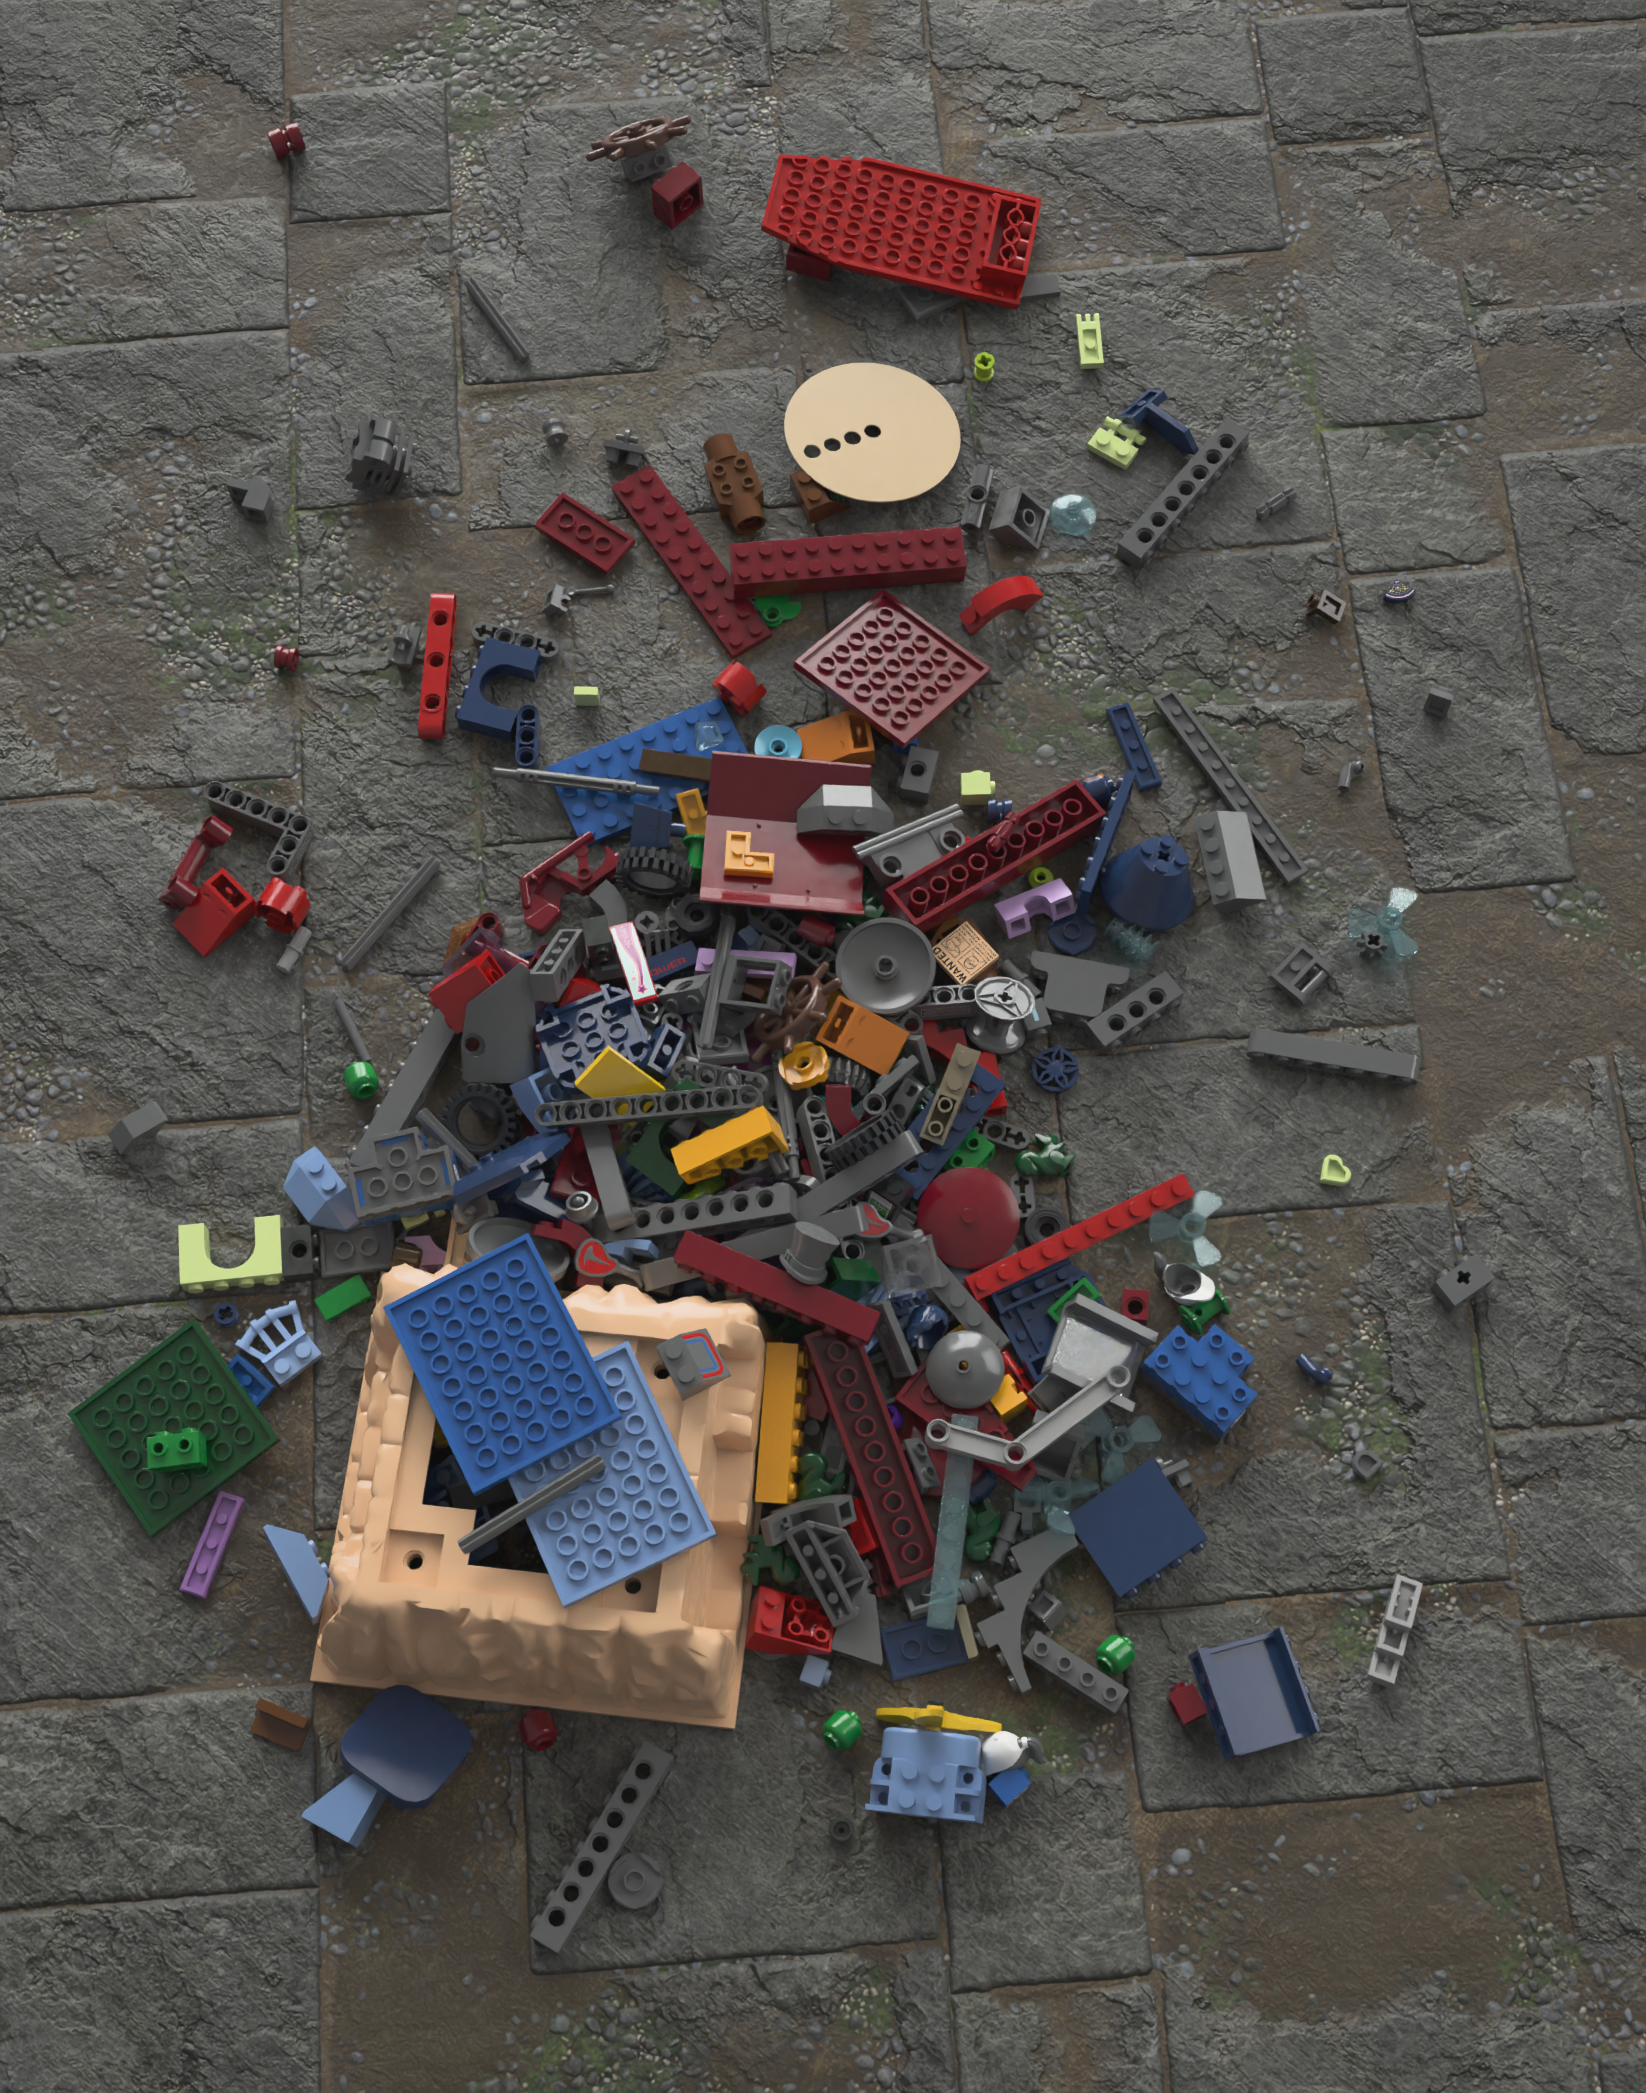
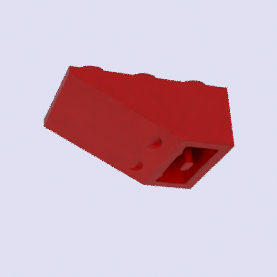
M221 868L201 886L195 899L182 911L173 923V926L205 958L255 915L253 908L256 901L224 868Z
M760 1586L750 1604L745 1648L767 1654H830L834 1627L821 1602Z

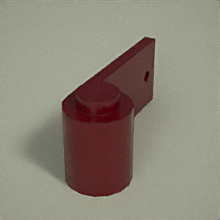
M810 913L806 914L797 931V935L823 949L827 947L830 950L837 936L834 926ZM817 953L810 955V957L814 959H818L821 957Z

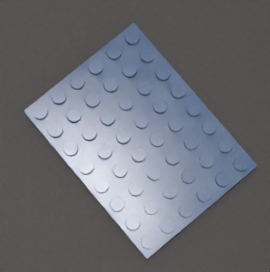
M629 1341L592 1357L623 1419L508 1479L519 1503L595 1455H600L606 1465L604 1470L525 1518L564 1608L570 1607L717 1537Z

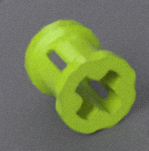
M986 352L978 354L974 360V377L979 382H988L994 376L992 368L995 364L994 357Z

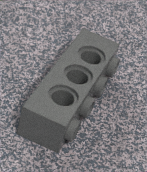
M559 929L529 973L534 1001L553 1003L559 1000L587 957L583 929Z
M1164 971L1088 1022L1085 1034L1102 1055L1108 1051L1112 1053L1119 1049L1122 1042L1127 1038L1133 1039L1142 1032V1028L1148 1024L1150 1026L1156 1024L1162 1018L1161 1015L1167 1011L1171 1013L1178 1009L1182 1004L1181 1001L1184 993L1170 975ZM1156 998L1161 1003L1158 1005L1152 1004L1150 999ZM1138 1012L1141 1014V1017L1134 1018L1130 1013ZM1118 1025L1122 1030L1113 1031L1110 1026Z
M1036 1631L1022 1654L1024 1661L1112 1718L1129 1691L1039 1631Z

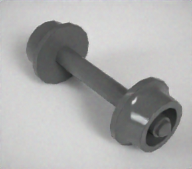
M575 1192L566 1200L567 1208L565 1209V1215L573 1223H582L584 1229L593 1237L592 1219L599 1211V1204L588 1192Z

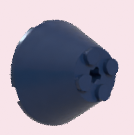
M1170 835L1149 838L1115 855L1105 864L1099 882L1100 893L1105 904L1122 921L1129 925L1135 923L1144 926L1149 931H1164L1180 925L1189 916L1194 904V892L1188 865L1189 858L1183 848Z

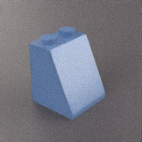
M353 1773L306 1809L301 1817L358 1848L387 1796Z

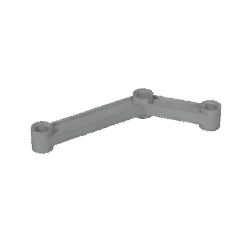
M1123 1365L1111 1366L1108 1371L1014 1441L949 1424L942 1419H935L927 1426L925 1433L926 1444L933 1449L946 1450L1002 1466L1010 1471H1018L1114 1397L1123 1393L1129 1383L1130 1372ZM1117 1375L1121 1377L1123 1383H1114L1111 1380V1376ZM935 1429L940 1430L944 1433V1437L936 1439L931 1435V1431ZM1012 1451L1019 1453L1021 1460H1011L1008 1453Z

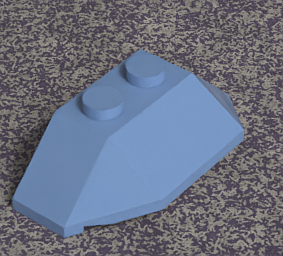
M315 1146L293 1161L283 1189L309 1224L348 1232L361 1223L356 1216L352 1193Z
M271 1525L264 1526V1535L312 1624L318 1623L330 1587L328 1579L330 1576L325 1562L320 1564L316 1557L319 1554L313 1540L307 1541L304 1534Z

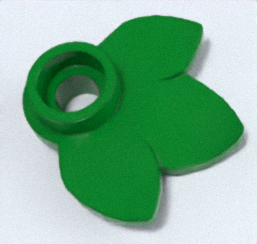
M788 595L756 597L755 607L761 613V619L769 628H776L783 621L794 619L801 610V603L789 602ZM771 616L776 617L775 619H769Z

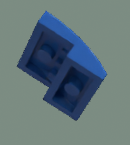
M236 1354L228 1364L257 1407L277 1388L241 1354Z

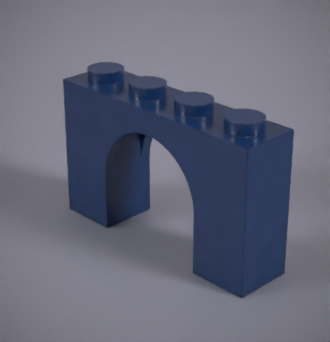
M487 637L484 645H481L478 650L479 659L477 664L472 666L470 672L471 680L469 685L464 687L463 701L456 708L455 719H457L459 729L513 742L517 730L518 711L490 704L483 698V691L491 680L500 676H514L536 682L543 663L542 656L539 650Z

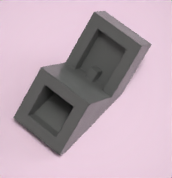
M152 1101L122 1118L108 1136L120 1154H128L140 1138L156 1136L168 1119L157 1102Z

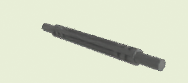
M494 767L493 771L494 777L516 779L517 782L631 796L636 794L660 795V787L640 785L635 781L523 768L514 770Z
M784 1049L771 1050L770 1057L779 1122L789 1148V1152L784 1153V1159L788 1162L791 1182L800 1179L798 1166L800 1155L790 1086L785 1083L779 1072V1062L781 1058L784 1060L786 1056Z

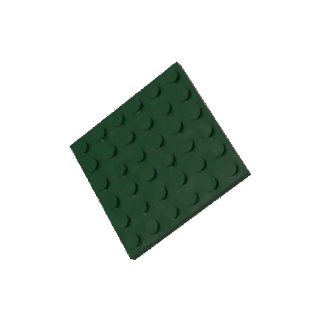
M194 1318L67 1413L148 1534L153 1538L281 1441ZM185 1428H196L197 1431L206 1435L207 1467L155 1473L148 1469V1437H155V1433L163 1431L178 1434Z

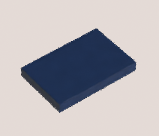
M955 1610L879 1629L893 1683L970 1663Z

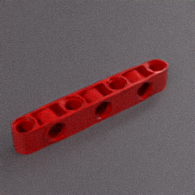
M431 593L418 722L419 739L443 740L445 737L457 609L456 594ZM432 706H438L435 709H429Z

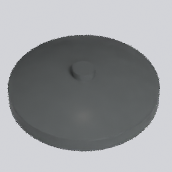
M876 918L860 924L843 940L836 957V976L843 981L840 988L844 996L878 1016H894L913 1009L927 996L935 979L936 962L930 942L914 925L896 918Z
M507 1217L481 1220L474 1224L469 1231L466 1241L467 1252L474 1261L529 1233L530 1226L535 1224ZM530 1236L553 1282L560 1280L565 1275L570 1261L567 1247L556 1241Z

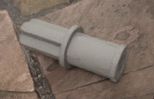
M303 926L300 927L290 944H286V950L276 964L279 970L288 974L291 972L299 956L303 955L302 950L312 935L309 929Z

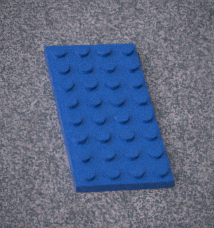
M720 697L547 766L546 771L635 781L640 785L660 787L659 796L643 794L631 796L554 786L577 838L590 831L595 840L587 845L589 848L632 829L635 802L676 812L679 810L675 798L676 794L698 788L702 801L707 799L709 795L708 783L641 774L638 769L643 748L711 759L712 751L748 754Z

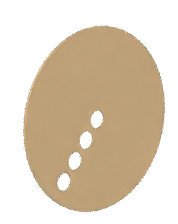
M850 363L835 366L814 375L801 385L792 396L784 420L786 443L799 467L824 488L859 501L896 502L910 499L929 491L949 474L960 450L959 424L955 413L946 399L933 386L920 377L884 364ZM867 426H876L880 429L881 434L876 438H871L865 434L864 429ZM849 432H854L860 436L861 441L858 444H849L845 441L844 436ZM828 439H835L840 443L841 447L837 451H829L825 448L824 442ZM808 446H815L820 450L821 454L817 458H809L804 454V449Z

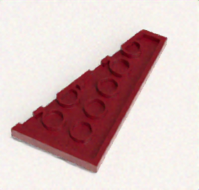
M928 1356L918 1367V1372L911 1376L895 1397V1401L927 1425L932 1420L942 1419L949 1424L1014 1441L1008 1428L998 1418L989 1402L973 1409H958L939 1400L927 1381L926 1363ZM960 1364V1365H959V1369L962 1370V1371H964V1369L961 1367V1364ZM935 1429L938 1433L944 1436V1433L942 1431ZM1015 1451L1008 1453L1011 1460H1021L1019 1453ZM977 1460L1021 1493L1037 1473V1468L1032 1461H1029L1018 1471H1010L1005 1467Z

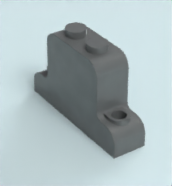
M1033 950L1030 965L1031 975L1047 983L1043 1001L1050 1020L1057 1023H1063L1064 1021L1072 1022L1079 1027H1086L1088 1022L1102 1013L1106 993L1119 994L1126 989L1130 968L1035 950Z

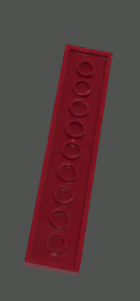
M651 465L611 486L616 498L732 660L772 638V632L748 599H734L730 574Z

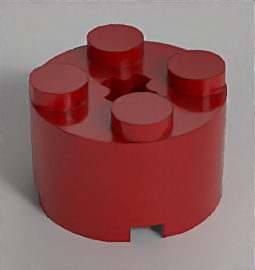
M734 661L724 669L712 684V687L718 692L716 696L720 697L724 704L730 702L734 706L733 710L742 718L767 694L762 683L759 686L754 680L756 678L755 675L742 664L734 663Z
M272 878L271 882L266 885L253 910L259 919L263 916L267 920L265 924L270 928L290 934L292 930H294V933L298 931L311 908V904L306 897L308 893L305 889L299 886L292 887L285 884L279 878Z

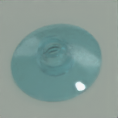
M1074 493L1066 494L1056 499L1052 504L1050 518L1053 525L1059 531L1070 535H1077L1088 531L1093 526L1096 519V509L1087 497Z

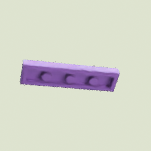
M219 1491L180 1591L203 1599L207 1598L246 1501L244 1498Z

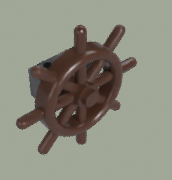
M662 115L629 124L613 131L603 140L593 142L591 148L595 151L588 153L586 159L589 162L602 157H606L612 162L620 159L625 177L632 182L672 167L665 144L674 137L687 133L685 125L691 123V117L685 115L671 120Z
M827 961L821 962L812 976L802 975L798 977L797 973L794 972V978L788 985L786 1004L783 1007L781 1016L757 1014L754 1030L745 1035L747 1045L757 1039L761 1042V1045L751 1057L752 1063L759 1064L769 1050L784 1048V1052L789 1055L793 1053L794 1045L798 1043L813 1042L815 1046L820 1043L815 1038L824 1022L828 1019L829 1011L826 1009L829 994L840 988L843 984L840 978H835L825 985L820 982L830 968V964Z

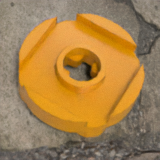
M801 1042L794 1045L792 1054L787 1055L784 1060L781 1058L779 1072L785 1083L792 1090L808 1088L827 1079L830 1060L822 1046H815L813 1042ZM804 1062H807V1063H808V1065H807L806 1067L801 1068V1067L803 1066L802 1063H804Z

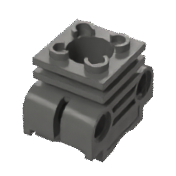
M373 415L370 421L360 419L358 433L354 435L350 452L352 458L351 464L346 471L345 480L353 482V489L377 493L381 490L386 477H388L386 492H390L395 479H397L394 494L399 495L401 488L406 487L407 477L411 476L413 470V463L410 460L412 454L415 455L417 443H413L415 433L410 432L407 442L403 446L406 431L401 430L397 442L394 443L397 425L394 422Z

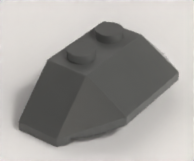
M822 785L797 809V834L877 837L893 830L894 813L871 786Z
M810 1520L786 1530L784 1534L833 1627L857 1617L871 1577L847 1531Z

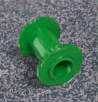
M691 834L684 837L682 841L683 845L689 848L688 861L693 866L691 881H701L705 835Z
M1216 1287L1214 1297L1211 1300L1197 1302L1189 1309L1182 1304L1178 1307L1183 1322L1194 1334L1199 1336L1203 1334L1201 1328L1203 1323L1218 1312L1229 1315L1231 1311L1225 1297Z

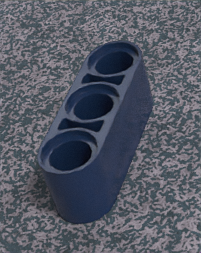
M527 704L520 707L517 713L515 758L518 768L538 770L541 721L538 709L533 705ZM530 717L534 718V719L531 720V721H525V719H527V718H530ZM526 739H533L530 742H524ZM525 760H532L528 764L523 763Z

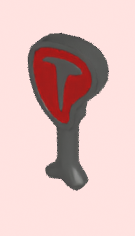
M860 1202L855 1205H863L869 1230L851 1235L852 1237L864 1241H876L891 1235L908 1241L913 1250L919 1247V1240L924 1237V1232L921 1229L909 1231L893 1226L890 1221L882 1218L876 1208L870 1203Z
M589 1238L584 1240L578 1247L574 1257V1267L580 1274L598 1278L618 1273L633 1279L637 1283L638 1289L645 1287L641 1271L623 1265L617 1259L609 1256L601 1241Z

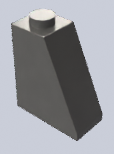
M867 1588L858 1616L837 1626L832 1641L831 1653L881 1669L883 1657L876 1595L871 1594L872 1590Z

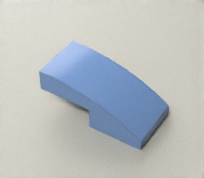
M642 1239L620 1240L604 1245L609 1256L617 1259L619 1263L630 1265L634 1255L657 1259L660 1251L652 1241Z

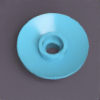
M774 725L767 727L759 733L755 740L754 749L756 755L799 759L802 752V742L799 735L793 729L783 725ZM776 749H782V750H783V751L780 752V753L774 752Z

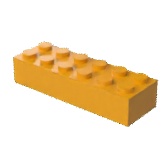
M767 1342L755 1502L789 1505L799 1500V1484H797L798 1474L801 1473L798 1472V1462L801 1459L799 1458L800 1447H804L805 1433L801 1431L802 1421L806 1420L807 1407L803 1405L804 1395L808 1394L809 1388L808 1379H805V1371L810 1367V1360L806 1349L799 1344Z

